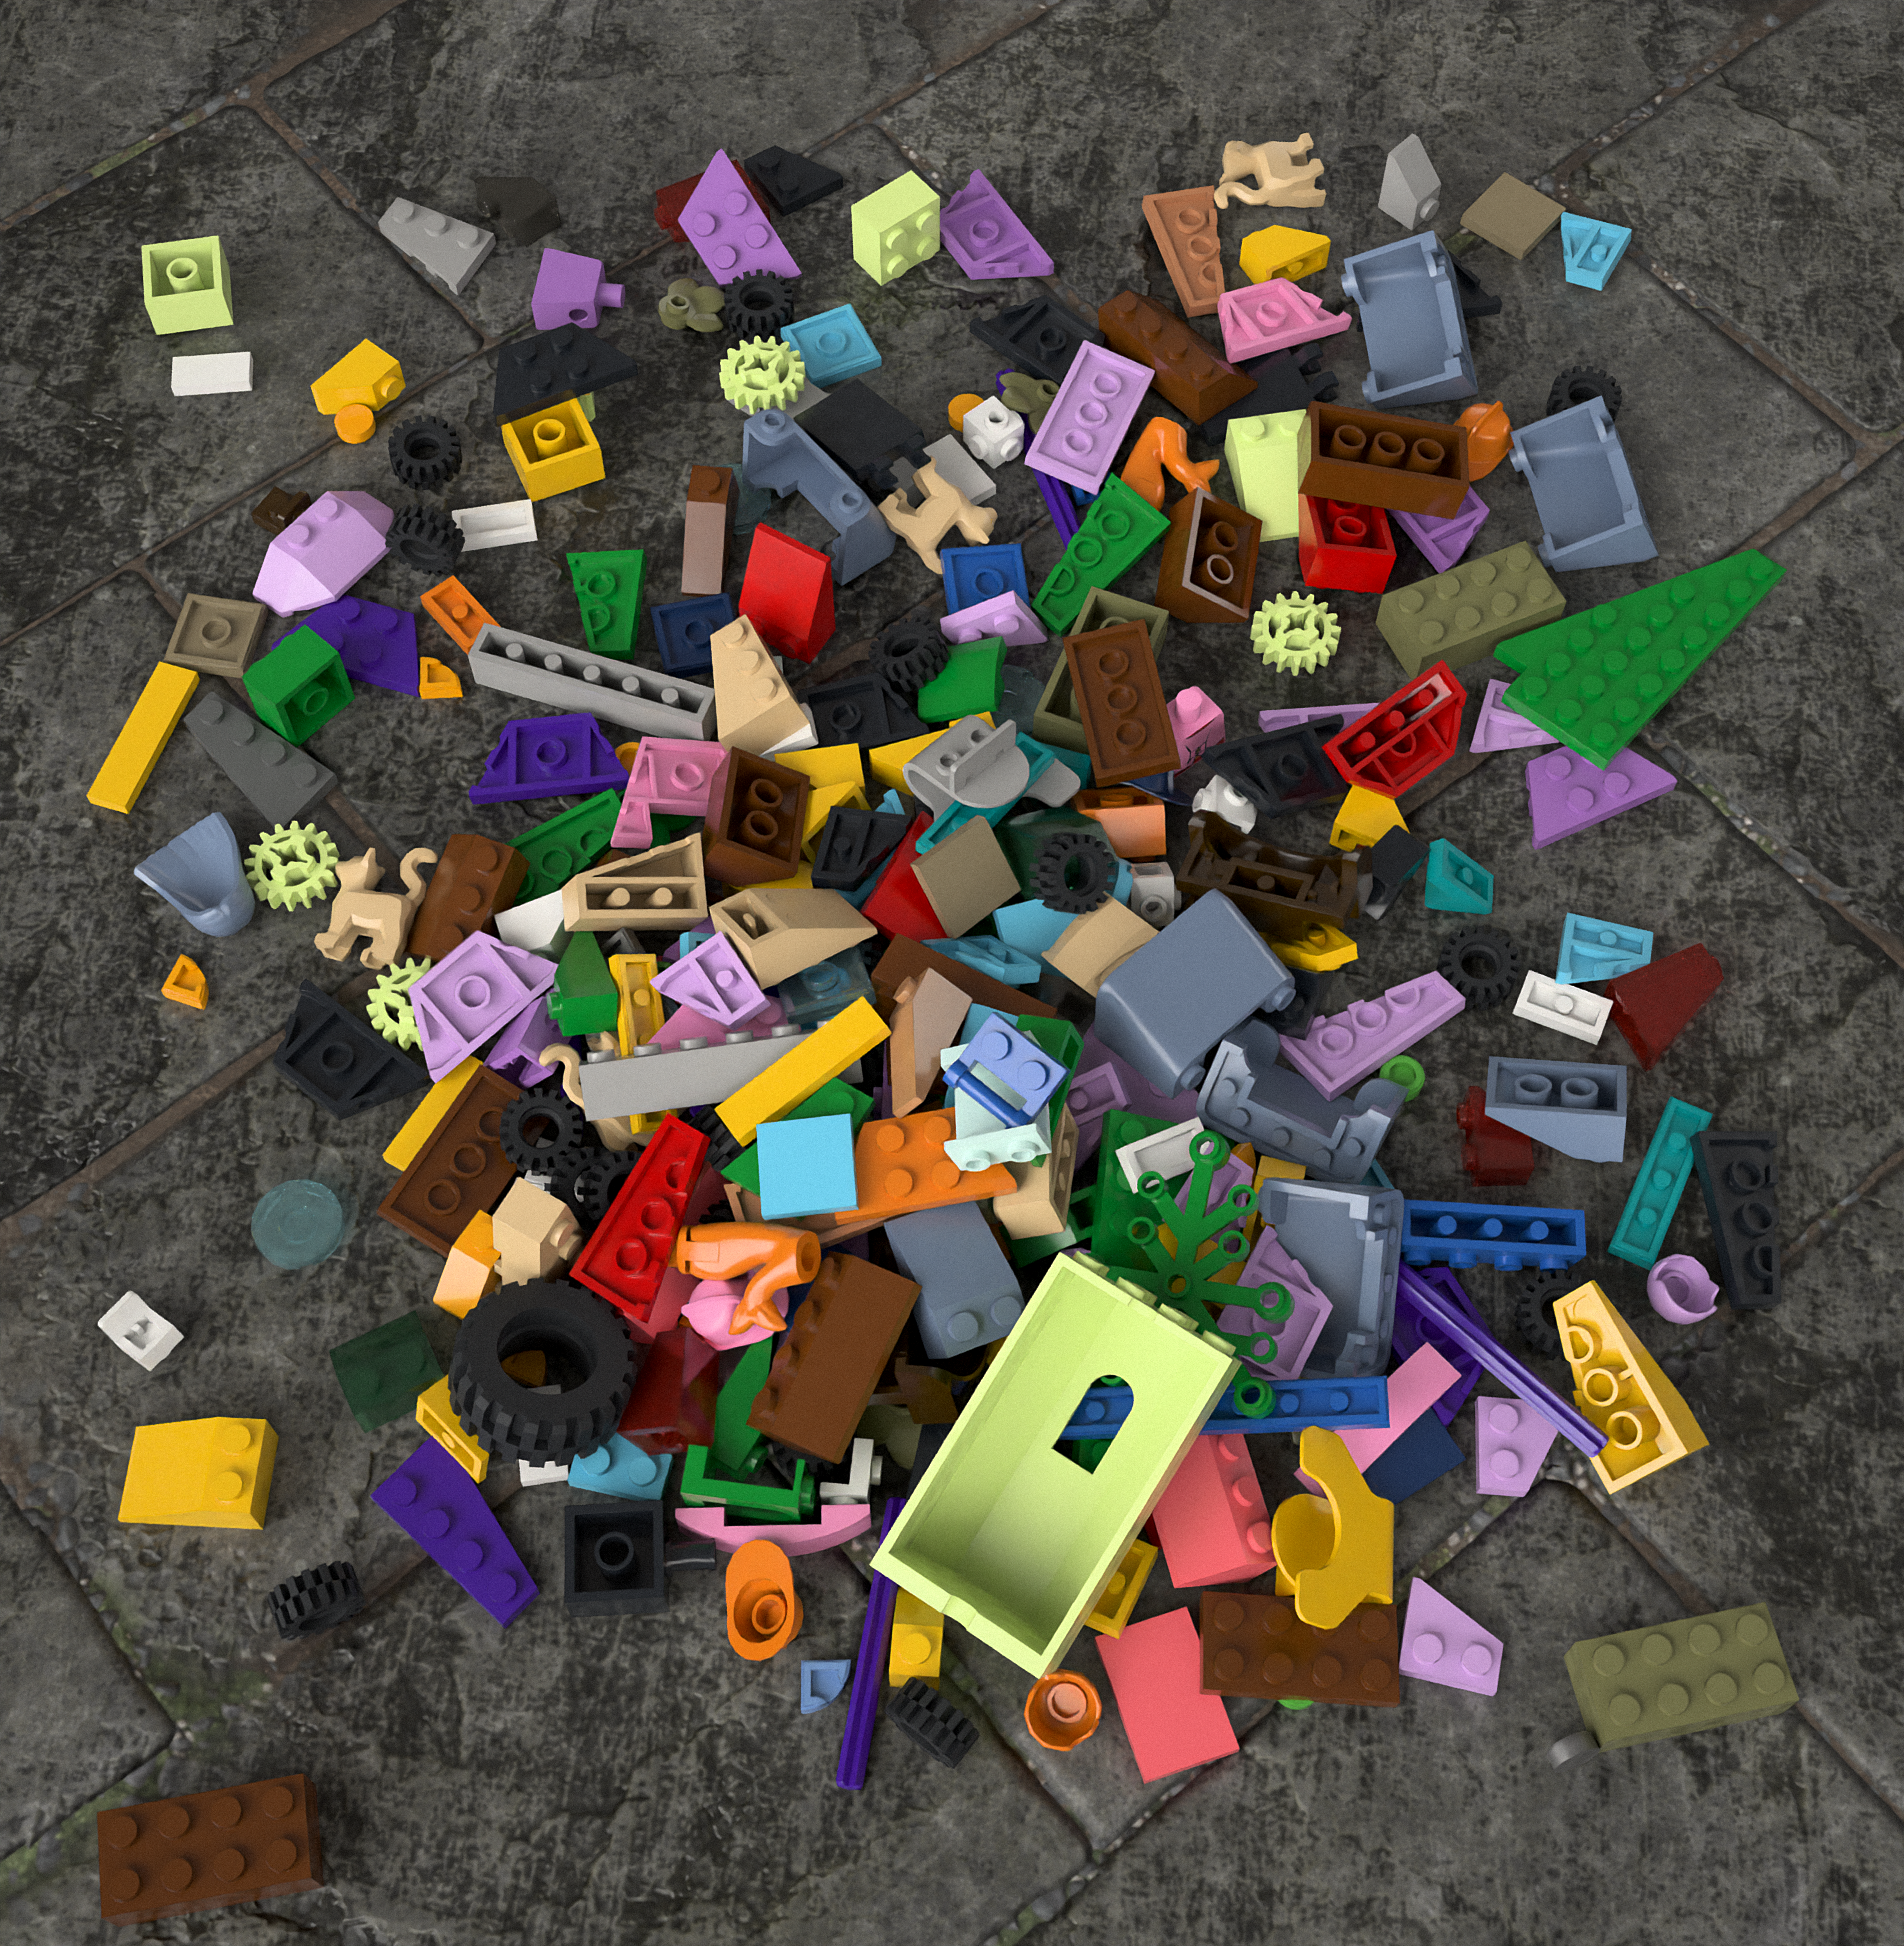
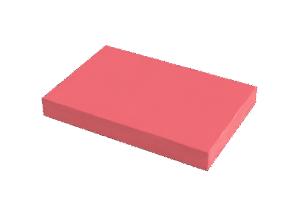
M1187 1606L1126 1626L1119 1639L1107 1634L1094 1638L1095 1646L1144 1784L1239 1751L1240 1748L1221 1697L1218 1695L1200 1694V1640Z

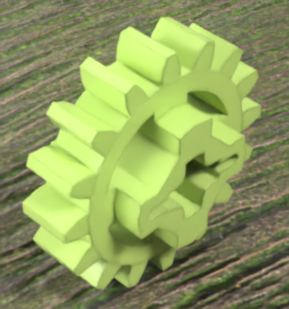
M755 336L754 344L748 345L747 342L741 340L739 341V351L731 348L727 350L728 359L721 360L720 383L721 388H724L725 398L727 400L734 399L735 408L738 410L745 405H749L750 414H755L758 408L766 410L771 409L772 406H777L783 411L786 409L785 400L788 399L796 402L798 400L797 391H804L805 364L801 362L798 350L790 352L789 342L785 341L778 346L774 336H771L767 343H762L760 337Z
M1293 591L1291 599L1288 600L1281 593L1277 594L1275 604L1265 600L1262 605V611L1255 612L1250 639L1255 641L1254 653L1264 652L1262 661L1264 665L1270 664L1273 661L1276 662V672L1281 673L1285 667H1291L1293 676H1298L1301 667H1305L1310 674L1314 673L1316 662L1324 667L1327 666L1330 655L1335 656L1341 632V627L1336 626L1337 614H1326L1328 603L1323 602L1318 606L1313 604L1314 595L1312 594L1307 596L1305 600H1301L1297 591ZM1269 627H1271V628L1273 629V630H1272V636L1274 637L1273 639H1272V637H1271V635H1270V633H1269ZM1319 631H1320L1321 636H1322V639H1321V640L1318 638V637H1319Z
M292 821L290 830H284L280 824H276V834L270 836L262 832L259 835L263 844L261 846H249L253 858L244 860V865L248 871L246 878L251 889H254L257 898L260 901L268 899L273 909L278 908L282 902H285L288 910L294 911L296 902L301 901L308 909L312 903L310 898L316 895L324 900L327 896L323 888L325 886L336 887L338 884L334 876L335 867L339 862L338 857H340L335 843L331 842L326 831L318 834L313 823L308 824L304 830L300 829L297 821ZM314 851L320 855V863L315 861ZM267 868L271 870L270 873L273 878L271 881L266 877Z
M407 958L406 968L401 970L393 963L390 965L392 975L389 978L383 975L376 977L380 989H369L368 991L372 1004L366 1007L370 1018L373 1019L371 1023L377 1034L383 1033L384 1039L390 1044H393L398 1039L402 1051H407L411 1043H417L420 1051H423L408 987L433 967L431 960L425 958L421 966H415L413 959ZM388 1011H392L394 1017H399V1024L388 1016Z

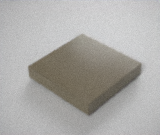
M1504 172L1462 214L1460 224L1522 261L1560 222L1561 215L1566 211V208Z
M188 593L166 651L164 662L195 672L242 678L241 676L251 666L269 614L266 604Z
M980 815L970 819L910 864L947 937L957 939L1021 890L986 818Z

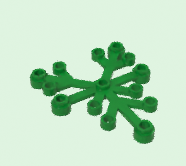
M1212 1130L1202 1131L1194 1136L1189 1146L1190 1157L1195 1162L1185 1214L1181 1212L1169 1194L1167 1181L1158 1172H1145L1139 1177L1137 1182L1139 1194L1145 1200L1154 1204L1179 1242L1175 1261L1159 1239L1158 1227L1149 1218L1143 1216L1136 1217L1129 1223L1127 1234L1135 1245L1143 1248L1159 1273L1112 1266L1098 1254H1086L1108 1267L1110 1270L1106 1277L1114 1282L1120 1276L1125 1280L1136 1283L1149 1292H1153L1158 1297L1153 1306L1158 1309L1163 1303L1179 1311H1185L1187 1316L1199 1323L1196 1329L1200 1335H1203L1204 1331L1207 1330L1235 1346L1236 1350L1232 1356L1239 1361L1241 1359L1238 1355L1251 1357L1259 1364H1268L1278 1354V1345L1269 1334L1256 1332L1251 1336L1222 1332L1202 1303V1301L1251 1308L1264 1321L1270 1324H1280L1287 1321L1295 1308L1293 1295L1285 1286L1278 1282H1267L1255 1289L1206 1281L1230 1263L1241 1262L1248 1256L1250 1252L1249 1241L1239 1231L1230 1230L1225 1232L1218 1241V1248L1196 1262L1198 1247L1241 1216L1252 1215L1259 1207L1257 1193L1250 1186L1239 1184L1229 1191L1227 1202L1205 1217L1214 1171L1222 1169L1227 1164L1230 1158V1147L1219 1133ZM1205 1142H1214V1149L1210 1154H1200V1148ZM1152 1180H1159V1189L1153 1194H1147V1184ZM1243 1193L1251 1195V1200L1247 1206H1236V1200L1239 1195ZM1144 1225L1150 1226L1149 1235L1145 1239H1137V1230ZM1231 1240H1241L1242 1245L1238 1252L1234 1254L1227 1253V1245ZM1184 1278L1186 1280L1184 1290L1179 1293H1173V1282L1176 1279ZM1270 1293H1277L1279 1296L1277 1305L1273 1308H1265V1297ZM1261 1340L1269 1341L1270 1347L1268 1352L1262 1356L1255 1355V1345ZM1242 1362L1231 1380L1235 1386L1234 1403L1239 1411L1251 1419L1265 1418L1275 1408V1391L1265 1380L1259 1377H1252ZM1107 1375L1100 1377L1104 1383L1111 1387H1120L1126 1383L1119 1376L1115 1379H1108ZM1251 1388H1258L1260 1390L1258 1401L1253 1404H1247L1245 1401L1246 1392Z

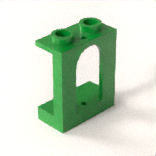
M689 1444L680 1491L687 1508L724 1507L728 1520L766 1525H804L805 1515L814 1516L817 1487H814L815 1476L808 1474L804 1459H798L793 1490L715 1480L717 1469L709 1448Z

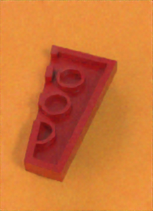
M667 1113L568 1275L639 1321L648 1324L711 1138Z

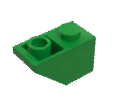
M1096 1184L1070 1194L1065 1232L1012 1240L1004 1224L998 1227L1016 1269L1092 1237L1097 1191Z

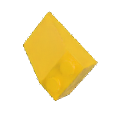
M214 1417L136 1427L118 1520L127 1523L263 1530L279 1436L266 1419Z

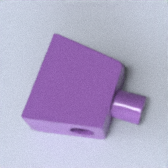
M544 248L531 302L536 329L551 330L571 322L581 328H594L599 325L603 306L623 308L625 286L624 284L606 283L604 265L600 260Z
M549 988L544 997L542 996L512 1018L483 1063V1066L523 1091L552 1075L560 1062L558 1060L546 1067L542 1066L539 1062L541 1052L547 1046L554 1043L568 1044L572 1037H563L557 1019L551 1020L549 1018L547 993L554 992V988Z

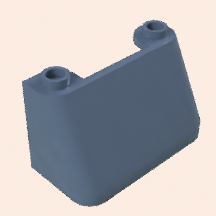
M1431 230L1345 258L1346 273L1341 275L1342 285L1346 296H1353L1359 305L1371 371L1367 372V380L1362 382V390L1367 404L1372 403L1379 410L1459 400L1477 395V380L1454 267L1448 251L1435 231Z
M1602 395L1510 433L1515 447L1508 450L1516 472L1523 470L1529 481L1545 533L1542 535L1544 543L1538 545L1539 554L1545 568L1553 566L1555 572L1644 562L1659 556L1622 440Z
M766 409L744 421L742 483L753 495L759 493L760 488L767 487L776 489L777 494L781 498L798 490L841 534L832 542V551L836 554V557L831 562L832 577L841 586L893 553L896 533L887 526L882 514L874 503L789 415L777 409Z
M1212 889L1105 979L1096 997L1094 1036L1173 1100L1183 1090L1187 1089L1190 1091L1200 1083L1206 1072L1203 1068L1206 1053L1258 1007L1268 1013L1275 1009L1279 1011L1285 1009L1296 994L1294 989L1295 978L1234 902L1219 890Z
M1249 1015L1228 1033L1221 1042L1197 1099L1196 1111L1200 1121L1208 1128L1239 1143L1251 1142L1254 1150L1268 1157L1307 1166L1305 1174L1318 1181L1359 1185L1371 1167L1410 1089L1388 1079L1375 1078L1362 1086L1355 1101L1339 1095L1329 1102L1306 1078L1274 1063L1281 1045L1279 1034L1270 1024Z
M1279 1177L1263 1179V1186L1258 1192V1211L1262 1213L1266 1223L1275 1224V1231L1278 1234L1276 1241L1292 1261L1297 1259L1308 1273L1310 1282L1315 1287L1320 1288L1333 1305L1300 1373V1377L1317 1379L1380 1376L1388 1365L1392 1345L1404 1216V1198L1401 1190L1378 1186Z

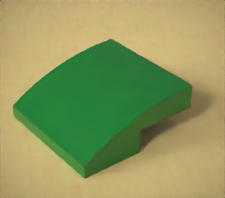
M999 636L948 646L949 653L947 654L949 660L943 663L945 669L942 673L935 671L934 674L937 678L932 682L929 679L924 680L925 686L919 688L918 720L921 723L929 724L962 718L967 715H977L988 711H998L1005 689L1000 671L1008 650L1003 637Z

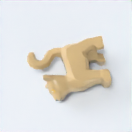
M1309 133L1301 134L1295 142L1268 141L1258 145H1250L1243 141L1232 140L1228 142L1222 159L1224 174L1219 180L1220 187L1214 191V199L1217 206L1221 209H1227L1229 205L1228 197H1236L1248 205L1266 204L1273 207L1289 206L1297 208L1323 206L1326 197L1325 189H1315L1314 184L1316 177L1324 173V167L1320 159L1315 158L1311 159L1308 164L1306 151L1312 149L1314 145ZM1249 174H1254L1259 190H1252L1242 183L1235 181Z
M930 455L931 462L917 469L911 477L916 488L923 494L926 501L917 509L911 507L906 501L907 494L899 487L877 509L882 514L890 530L905 538L908 547L921 556L926 567L937 574H942L941 561L936 548L946 533L956 525L970 547L986 545L990 542L988 536L992 533L998 516L991 507L983 508L973 505L960 488L939 476L935 472L937 461Z
M370 847L365 856H354L349 861L338 862L335 867V874L341 880L342 887L332 903V916L328 932L317 933L314 942L317 949H320L327 958L344 962L351 953L352 946L358 935L373 938V943L371 947L364 949L361 954L360 961L363 965L382 971L386 965L390 966L393 963L398 966L407 946V935L415 920L416 910L425 898L427 884L417 871V865L422 862L437 863L438 854L432 849L415 848L407 853L401 861L400 877L409 888V892L406 895L373 891L385 874V869L378 866L375 861V848Z
M618 1027L617 1031H609L608 1033L603 1031L600 1034V1039L591 1038L587 1042L588 1046L594 1051L615 1049V1056H621ZM554 1043L547 1046L541 1052L540 1064L546 1067L558 1060L565 1064L563 1088L569 1099L579 1105L585 1115L578 1066L581 1059L578 1052L568 1044ZM689 1107L677 1108L678 1117ZM629 1115L590 1121L596 1128L603 1145L610 1152H615V1150L637 1151L638 1148L634 1142L646 1147L654 1134L632 1135Z

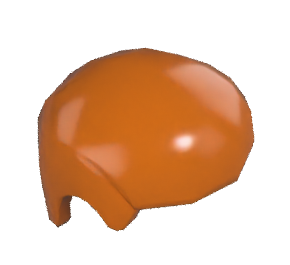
M1057 1669L1053 1673L1038 1679L1031 1687L1026 1701L1024 1717L1029 1733L1043 1747L1059 1751H1070L1093 1735L1099 1725L1102 1703L1096 1685L1082 1672Z

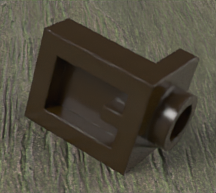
M275 486L251 512V516L255 524L278 536L312 505L309 494L303 490H300L293 496Z

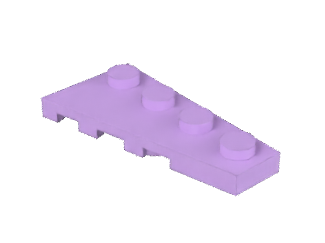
M1437 971L1385 990V996L1370 1002H1364L1362 999L1347 1005V1011L1326 1019L1324 1015L1315 1018L1306 1041L1279 1034L1281 1042L1279 1052L1331 1102L1380 1068L1384 1063L1465 1008L1466 998Z

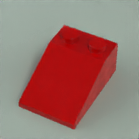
M1298 494L1299 562L1305 586H1313L1319 589L1332 588L1351 590L1358 593L1371 592L1383 594L1397 557L1384 508Z
M760 522L755 528L738 606L740 617L744 614L747 615L766 643L778 648L786 657L791 659L797 658L809 665L836 630L831 557Z

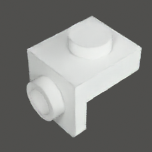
M128 1291L98 1321V1326L116 1345L148 1371H151L161 1360L166 1358L171 1350L184 1338L171 1323L150 1309L133 1291Z
M854 1438L849 1484L821 1482L819 1493L822 1505L869 1504L871 1485H880L883 1456H875L873 1439Z

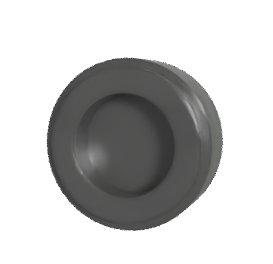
M1581 1731L1553 1744L1547 1750L1546 1756L1554 1771L1560 1773L1589 1761L1599 1753L1600 1748L1591 1732Z

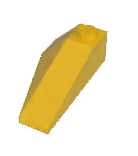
M1595 1280L1589 1281L1553 1302L1564 1356L1571 1364L1576 1390L1572 1391L1576 1407L1580 1406L1581 1413L1609 1437V1441L1603 1450L1594 1458L1589 1457L1609 1494L1615 1493L1709 1445L1685 1400Z

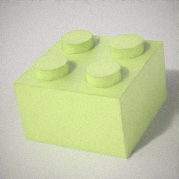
M912 170L851 206L854 260L881 286L894 278L901 277L908 269L923 260L930 259L936 252L940 251V197Z
M219 235L142 246L144 302L157 335L234 325L230 269Z

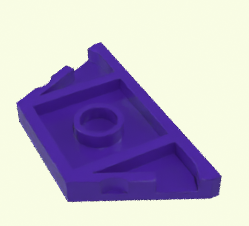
M343 594L337 601L320 607L275 641L271 647L273 651L286 636L294 634L305 624L339 652L348 678L420 697L417 622L413 613Z
M591 712L508 721L500 735L499 745L491 751L484 763L487 770L478 786H471L469 798L473 805L602 792L610 788L622 790L627 788L630 776L620 763L609 741L604 737Z
M1448 1267L1425 1268L1417 1272L1495 1339ZM1396 1291L1391 1353L1399 1366L1428 1342L1462 1375L1431 1406L1446 1429L1485 1367Z

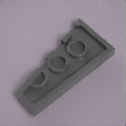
M212 691L183 719L188 730L214 761L219 763L230 780L238 789L240 788L261 817H264L272 826L274 832L276 824H280L284 830H290L292 821H297L299 824L338 783L334 772Z

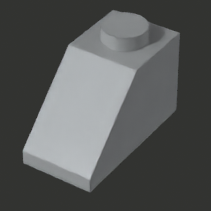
M1413 133L1388 153L1378 203L1379 209L1410 230L1415 229L1424 220L1429 221L1436 214L1440 205L1438 197L1441 188V182L1419 137Z

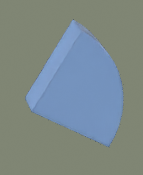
M851 1659L801 1660L802 1714L819 1711L839 1697L850 1676Z

